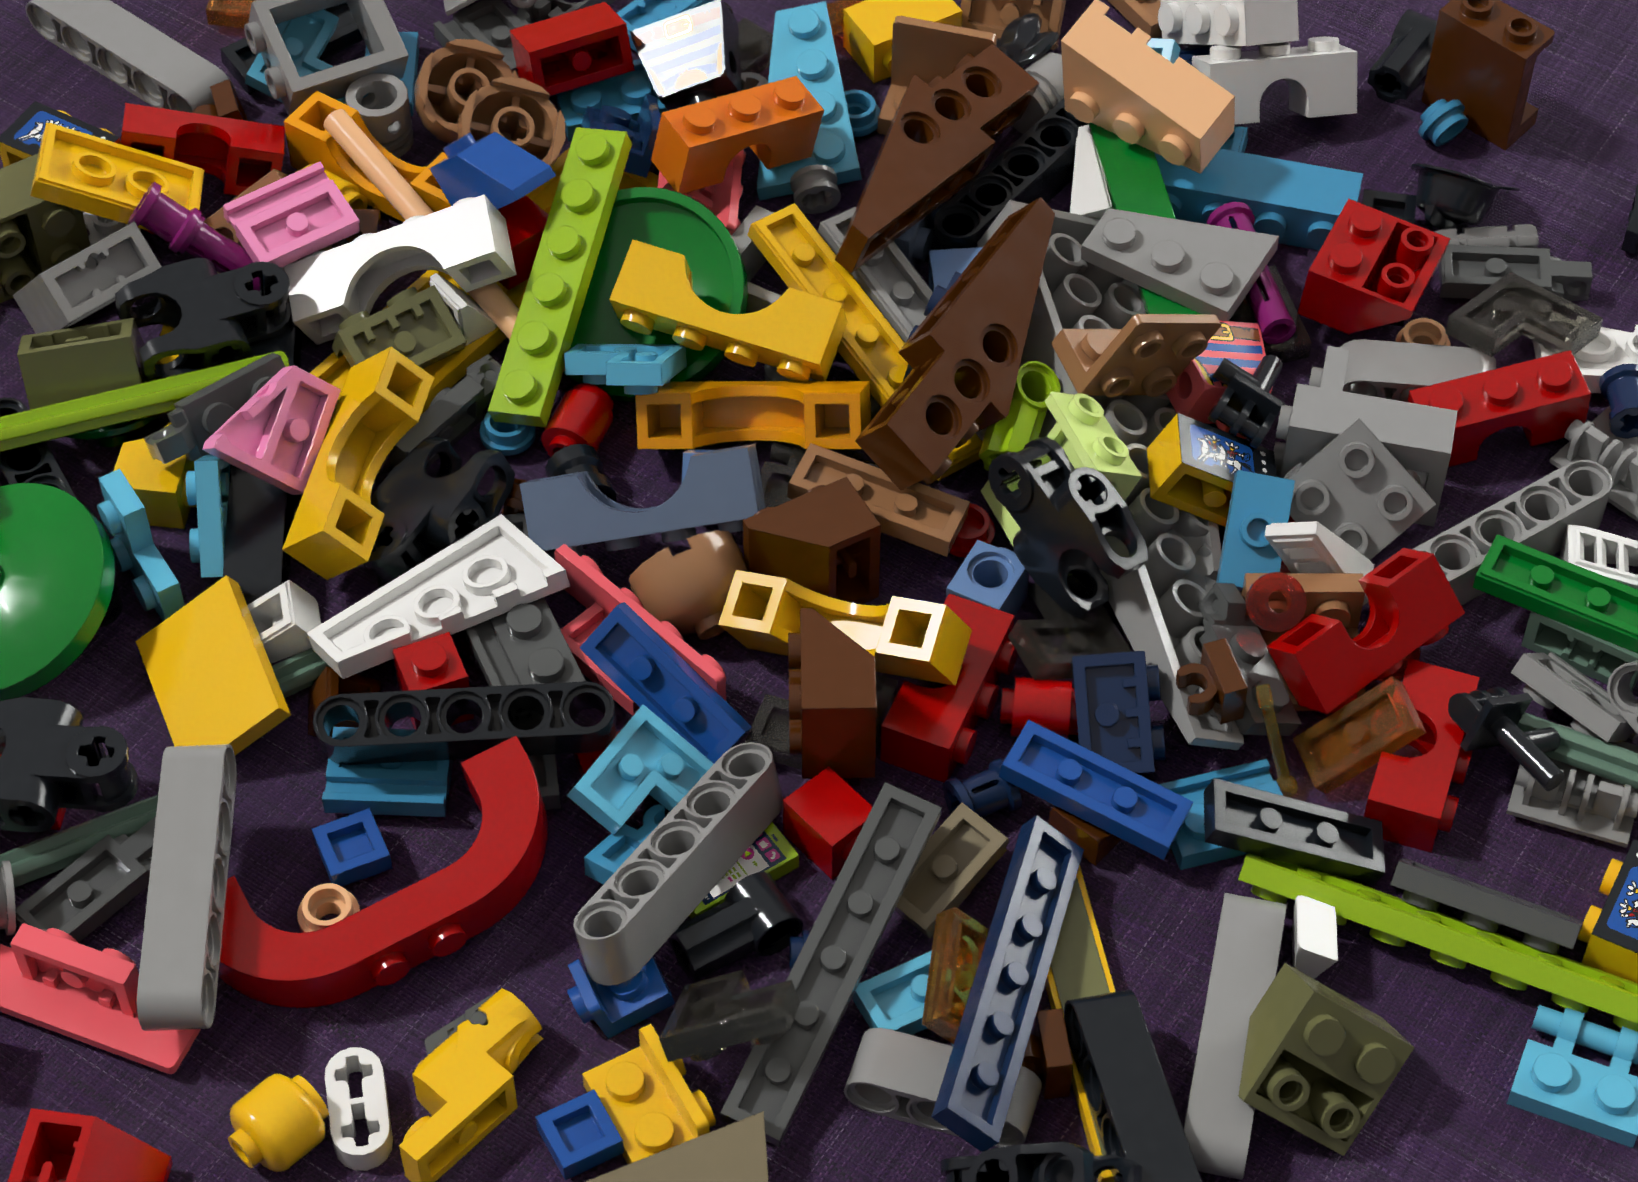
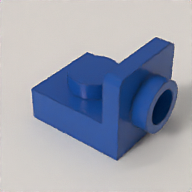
M654 956L633 978L624 983L610 986L601 985L591 980L586 967L580 959L568 964L576 986L568 989L567 992L576 1012L584 1024L594 1019L608 1039L676 1004Z

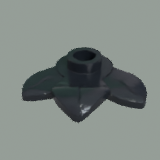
M1030 13L1008 24L1002 33V37L997 38L996 47L1025 70V65L1041 58L1054 45L1060 35L1058 32L1053 31L1040 33L1042 19L1039 14Z

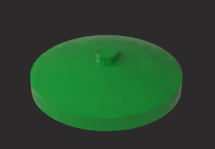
M634 187L618 190L571 348L577 344L680 345L672 339L673 335L653 329L652 333L647 335L626 328L620 323L621 319H618L609 299L632 240L685 255L692 272L693 291L705 304L721 312L745 314L748 299L745 265L738 247L724 224L704 205L675 191L654 187ZM706 345L701 351L686 348L687 367L670 379V381L702 380L724 359L725 351ZM564 370L563 375L575 385L583 383V375H565ZM592 384L603 389L614 401L636 402L635 395L624 393V386Z
M17 483L0 486V701L19 698L31 693L53 680L68 668L85 650L99 629L113 592L115 577L114 554L104 527L95 515L75 497L49 485Z

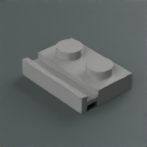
M1544 652L1523 653L1511 671L1513 675L1526 683L1523 692L1528 693L1533 698V701L1548 709H1554L1557 706L1574 719L1570 725L1575 731L1606 741L1607 743L1626 741L1628 738L1635 740L1638 736L1635 730L1613 707L1608 698L1607 691L1555 653L1550 652L1548 655Z

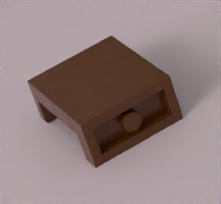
M1500 0L1449 1L1439 10L1421 102L1431 106L1440 99H1445L1447 102L1459 99L1465 106L1463 113L1469 119L1465 128L1506 151L1536 123L1539 109L1527 103L1526 100L1536 58L1553 42L1555 32Z

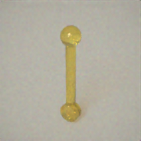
M1269 684L1256 686L1259 708L1262 710L1278 776L1277 783L1283 796L1290 798L1297 792L1298 783L1289 774L1273 707L1271 687Z

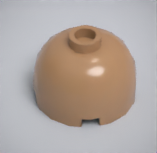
M456 39L447 42L445 47L437 49L426 57L422 64L414 88L415 109L424 127L437 139L450 144L458 139V120L468 97L476 89L478 91L481 87L490 85L491 80L500 77L519 78L516 71L514 70L512 73L510 67L502 60L504 55L491 45L479 40Z
M500 77L491 80L490 85L481 87L478 91L476 89L468 97L458 120V139L471 132L475 141L493 132H497L552 167L566 139L565 119L561 110L557 112L555 106L548 100L550 94L541 86L523 78Z
M715 530L686 538L691 549L673 556L669 547L640 564L630 575L629 582L633 593L638 597L643 608L660 622L668 621L682 636L697 634L700 640H705L724 632L725 630L718 624L735 570L748 572L744 556L729 531Z

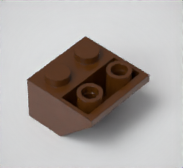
M847 477L828 485L816 486L802 496L775 507L761 509L752 517L743 520L744 559L748 572L787 578L814 592L856 604H864L879 597L881 524Z
M800 608V633H788L790 755H802V779H812L828 766L841 778H875L877 717L875 656L813 608Z

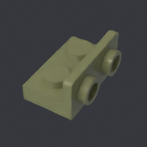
M435 285L419 293L415 287L406 289L393 296L387 302L388 308L371 316L368 311H361L348 317L338 326L340 331L337 332L331 347L336 357L344 355L352 367L392 346L423 369L464 349L467 341Z

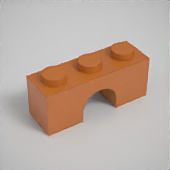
M794 76L665 111L661 114L651 161L675 192L684 194L722 183L731 160L748 146L767 169L809 158L812 156L824 109L798 77Z

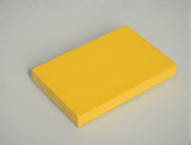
M46 123L41 138L30 196L128 224L134 209L154 181L162 186L161 192L186 209L197 208L200 210L204 170L59 125ZM141 225L138 226V228L148 230Z
M227 575L136 641L174 746L230 744L233 747L234 754L237 755L291 716L240 585Z

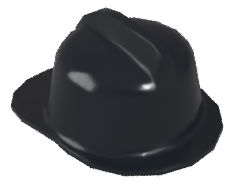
M1419 163L1412 164L1411 169L1419 174L1416 196L1417 208L1424 213L1427 224L1437 229L1456 228L1457 233L1462 231V228L1478 225L1500 189L1520 190V188L1485 182L1476 177L1443 167Z

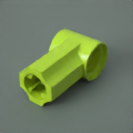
M1028 361L1019 367L1008 416L987 427L978 455L984 463V469L989 471L992 460L1006 452L1021 451L1027 443L1039 437L1047 409H1049L1045 404V400L1052 391L1060 392L1061 390L1058 377L1046 364L1039 361Z

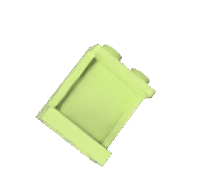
M1052 391L1046 398L1045 404L1055 418L1056 424L1047 437L1056 441L1064 449L1075 469L1088 467L1102 473L1125 501L1142 478V475L1130 458L1127 446L1117 437L1105 418L1102 406L1093 397L1086 394L1077 393L1074 395ZM1049 456L1041 458V465L1052 461ZM988 479L981 493L1013 546L1015 534L1021 528L1006 507L996 499ZM1018 482L1008 486L1011 491L1019 489Z

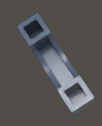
M755 444L702 452L691 456L685 478L675 494L663 504L649 508L628 507L613 501L600 491L587 471L534 479L520 484L528 536L542 550H548L549 556L554 560V551L563 544H566L581 556L584 555L583 545L605 541L606 551H617L640 546L639 536L661 533L663 543L686 540V538L697 535L695 527L718 524L720 531H729L730 533L743 531V520L752 517L761 509L766 508Z

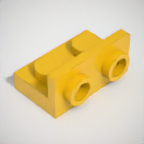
M652 1024L639 1029L640 1047L582 1073L583 1085L586 1091L589 1092L595 1089L623 1140L624 1153L622 1155L627 1164L710 1132V1127L716 1125L714 1113L701 1090L691 1092L682 1076L686 1075V1069L677 1047L670 1039L662 1043Z

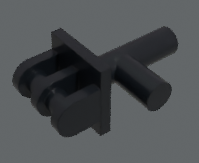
M1275 355L1264 356L1253 375L1224 358L1212 377L1225 384L1227 388L1210 411L1207 419L1213 423L1216 420L1220 421L1230 428L1228 431L1230 434L1236 436L1239 433L1251 441L1249 444L1251 447L1257 449L1279 414L1281 406L1285 405L1283 401L1269 393L1283 368L1280 358Z
M1494 687L1488 690L1458 693L1450 698L1448 703L1450 717L1466 733L1460 744L1465 751L1502 745L1546 791L1555 789L1563 781L1565 774L1544 754L1559 748L1560 735L1557 730L1548 727L1523 732L1517 726L1533 700L1528 693L1511 695L1502 687Z

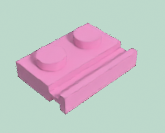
M317 162L223 205L224 218L235 229L237 238L253 263L264 261L274 263L282 268L359 232L358 217L334 181L328 178L321 162Z

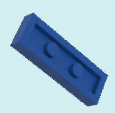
M625 602L617 605L579 647L639 707L644 704L713 763L731 747L736 746L753 728Z
M1030 720L1025 724L1005 758L998 776L1162 860L1168 854L1193 805V801Z

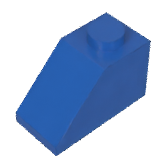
M471 132L443 148L447 155L446 159L429 168L451 206L463 198H476L485 194L497 209L519 200L556 176L550 165L497 132H493L475 141Z

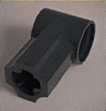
M1408 9L1402 15L1395 27L1390 45L1369 70L1367 83L1376 91L1378 98L1392 104L1396 100L1407 99L1428 71L1437 20L1412 9Z
M758 872L737 882L729 890L723 903L682 923L669 937V942L679 965L687 977H692L697 981L753 951L761 956H769L782 951L789 946L790 937L799 936L804 924L771 875L766 872Z

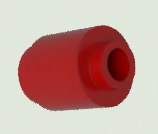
M581 383L562 396L541 436L542 444L550 458L562 448L574 444H587L594 447L596 451L598 450L613 422V401L603 389L592 384Z
M1015 677L1014 689L1002 688L1000 724H1011V736L1013 737L1020 735L1028 720L1068 739V735L1078 736L1075 688L1072 687V681Z

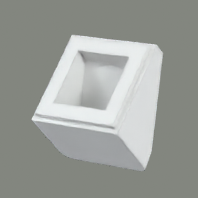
M437 273L430 276V287L435 285L467 341L466 346L496 329L497 325L468 294Z
M1298 895L1295 898L1292 923L1293 968L1315 979L1338 961L1335 907L1303 895Z

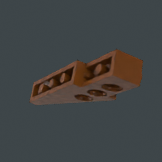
M991 44L975 57L971 53L964 56L955 66L952 73L945 79L939 75L929 84H926L917 75L913 76L892 119L835 261L849 273H853L965 187L981 171L996 142L993 139L1021 119L1040 83L994 44Z
M1041 197L1006 218L898 351L913 369L855 440L901 491L922 480L927 485L936 481L951 466L952 460L948 456L954 448L962 446L976 432L1006 418L1009 414L1055 217V212Z

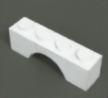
M485 194L476 198H463L448 208L428 215L410 217L403 224L378 233L360 235L353 242L327 251H317L304 257L302 260L284 266L290 283L289 300L293 323L317 345L335 339L337 332L340 331L338 326L348 317L361 311H368L370 315L371 309L382 291L393 281L408 273L419 270L440 271L450 275L465 292L516 275L506 219Z

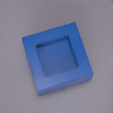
M370 808L311 829L314 843L333 884L343 887L393 868L390 853Z
M595 1089L535 1116L537 1130L565 1181L624 1153L623 1140Z

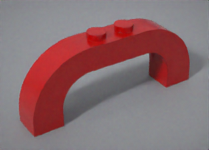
M517 736L461 762L470 793L482 813L480 831L470 849L448 867L331 926L304 933L276 929L262 921L253 912L235 876L228 878L218 976L238 992L270 1005L292 1008L330 1005L355 997L378 985L386 986L401 980L411 968L435 956L443 957L456 952L468 939L485 931L504 918L520 902L533 884L542 865L547 844L548 823L545 806L533 766Z

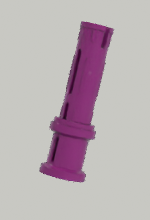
M155 181L145 192L128 220V224L135 221L137 226H143L168 242V249L175 254L177 252L183 254L186 251L195 258L210 260L219 273L238 269L253 263L244 247L204 222L205 217L197 208L188 210L161 192L162 186ZM259 277L253 279V290L260 291Z
M1243 202L1225 203L1216 208L1207 220L1209 225L1232 228L1229 219L1233 218L1237 226L1235 229L1255 232L1253 227L1255 216L1249 205ZM1266 265L1245 298L1259 324L1263 340L1268 344H1279L1289 340L1294 335L1296 326L1270 269ZM1259 288L1262 289V292H1263V294H1264V296H1265V298H1266V301H1264L1263 296H1262V294H1261Z

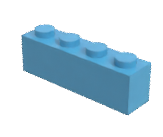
M1220 149L1202 173L1199 174L1185 166L1171 164L1161 155L1155 153L1176 219L1207 224L1210 214L1216 208L1225 203L1243 202L1249 205L1255 216L1253 225L1255 232L1279 236L1278 243L1318 251H1320L1347 200L1351 199L1358 202L1363 173ZM1230 218L1229 222L1232 228H1237L1235 220Z

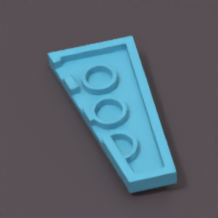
M826 1L775 11L768 83L797 76L824 109L811 157L767 169L761 161L759 162L757 180L759 201L794 194L790 185L791 177L796 171L809 165L820 164L833 168L837 174V185L862 180Z

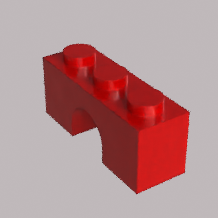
M125 103L120 144L202 168L204 172L218 177L224 183V194L238 196L273 169L282 171L285 127Z
M1569 350L1410 390L1408 402L1458 411L1448 466L1451 467L1477 460L1481 443L1491 434L1507 427L1522 426L1530 446L1564 438L1566 430L1573 421L1578 419L1583 423L1586 422L1591 392L1572 351Z
M1402 548L1358 580L1368 598L1370 614L1365 628L1356 637L1350 638L1341 620L1312 613L1266 646L1299 706L1325 714L1335 713L1347 708L1357 699L1358 691L1375 679H1382L1395 673L1402 667L1404 663L1403 658L1418 647L1430 645L1443 638L1449 631L1448 626L1465 614L1433 553Z
M950 593L944 604L972 629L956 686L947 685L941 688H925L904 681L881 726V761L941 782L950 779L957 763L966 765L969 761L977 739V731L974 728L980 717L984 719L990 717L999 692V686L996 685L1001 673L1010 675L1020 650V642L1013 640L1015 615Z
M1409 658L1395 705L1388 739L1410 745L1421 752L1422 755L1418 757H1402L1381 752L1364 817L1382 821L1383 840L1432 853L1437 831L1441 830L1450 833L1459 797L1448 795L1450 784L1453 782L1463 785L1472 750L1465 751L1460 746L1466 733L1450 717L1448 703L1454 694L1476 691L1480 677Z

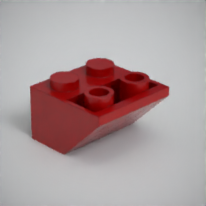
M1348 199L1308 271L1297 314L1347 334L1410 319L1451 238Z
M31 1108L7 1182H167L173 1161L171 1156L96 1116Z

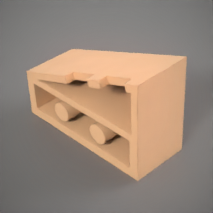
M1094 0L1061 40L1065 111L1071 113L1082 122L1093 123L1116 134L1121 140L1129 144H1138L1153 151L1171 164L1182 165L1201 174L1234 132L1235 96L1181 57H1178L1174 64L1147 45L1151 39L1150 35L1138 27L1131 34L1106 16L1110 8L1100 0Z

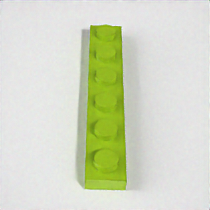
M579 127L575 129L488 408V412L494 422L547 427L565 367L564 353L571 348L632 146L626 131Z

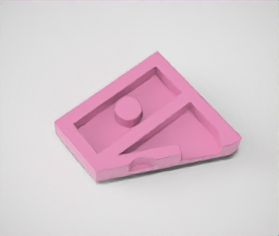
M295 365L283 367L205 441L202 450L291 495L303 494L341 389Z

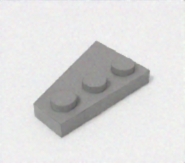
M1108 208L1082 244L1081 259L1200 314L1216 315L1221 321H1229L1276 252L1279 236Z

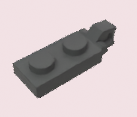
M1449 244L1439 263L1440 298L1529 302L1588 300L1592 285L1591 262L1562 261L1560 258L1550 256V249Z
M275 353L268 354L174 403L176 409L167 414L171 424L144 438L152 458L166 464L183 455H186L190 461H194L204 455H209V453L202 450L205 441L275 374L285 367L281 356Z
M487 354L469 365L466 370V377L452 389L447 387L441 390L432 400L429 409L420 416L419 422L390 451V472L421 442L430 438L440 437L448 439L450 445L453 446L483 420V410L490 405L502 365ZM438 453L431 457L427 468L439 458Z
M1215 583L1207 595L1197 603L1204 618L1203 625L1205 633L1199 640L1203 647L1205 643L1226 638L1247 684L1248 690L1244 715L1242 719L1235 720L1238 729L1243 735L1290 736L1302 723L1266 647L1267 645L1260 630L1256 627V621L1250 615H1245L1247 603L1235 584Z
M156 816L130 837L126 834H122L115 839L109 834L19 905L16 908V925L20 928L25 923L44 931L48 928H56L71 935L78 943L81 942L148 887Z

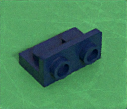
M649 94L645 95L637 121L631 119L632 116L628 112L617 107L602 106L601 110L587 106L581 128L626 131L632 146L624 172L647 178L652 164L651 157L661 118L657 97Z
M1145 650L1072 656L1079 745L1137 774H1142V776L1154 775V761H1166L1163 724L1151 725L1149 701L1161 700L1158 664L1146 665Z

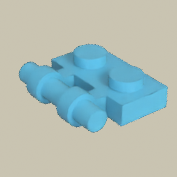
M1539 1005L1531 1028L1556 1038L1553 1047L1530 1039L1527 1040L1507 1104L1633 1148L1638 1136V1077L1628 1073L1631 1063L1638 1065V1032L1623 1026L1620 1032L1583 1020L1585 1013L1567 1007L1563 1013ZM1578 1044L1612 1056L1609 1067L1573 1055L1574 1045Z

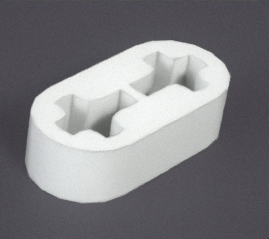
M350 1047L334 1055L325 1069L330 1130L338 1160L350 1169L367 1171L381 1165L387 1160L392 1151L393 1136L387 1087L380 1059L370 1050ZM350 1073H362L363 1097L351 1098L348 1085ZM366 1118L370 1133L368 1138L369 1144L356 1146L354 1140L356 1137L354 1120Z

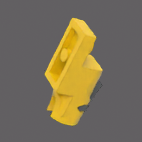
M501 988L497 993L489 995L470 1007L463 1015L425 1039L427 1057L417 1065L412 1076L417 1100L432 1116H424L417 1120L407 1131L403 1142L399 1145L405 1177L411 1182H436L518 1108L512 1074L543 1038L538 1034L542 1027L534 1014L510 991Z

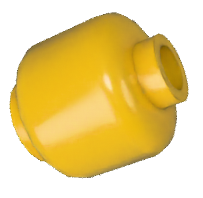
M274 1074L267 1077L232 1105L230 1119L235 1132L228 1137V1141L237 1156L248 1167L253 1168L258 1163H261L271 1171L282 1172L289 1169L323 1141L326 1133L324 1119L329 1116V1111L318 1092L302 1076L296 1075L290 1079L282 1074Z

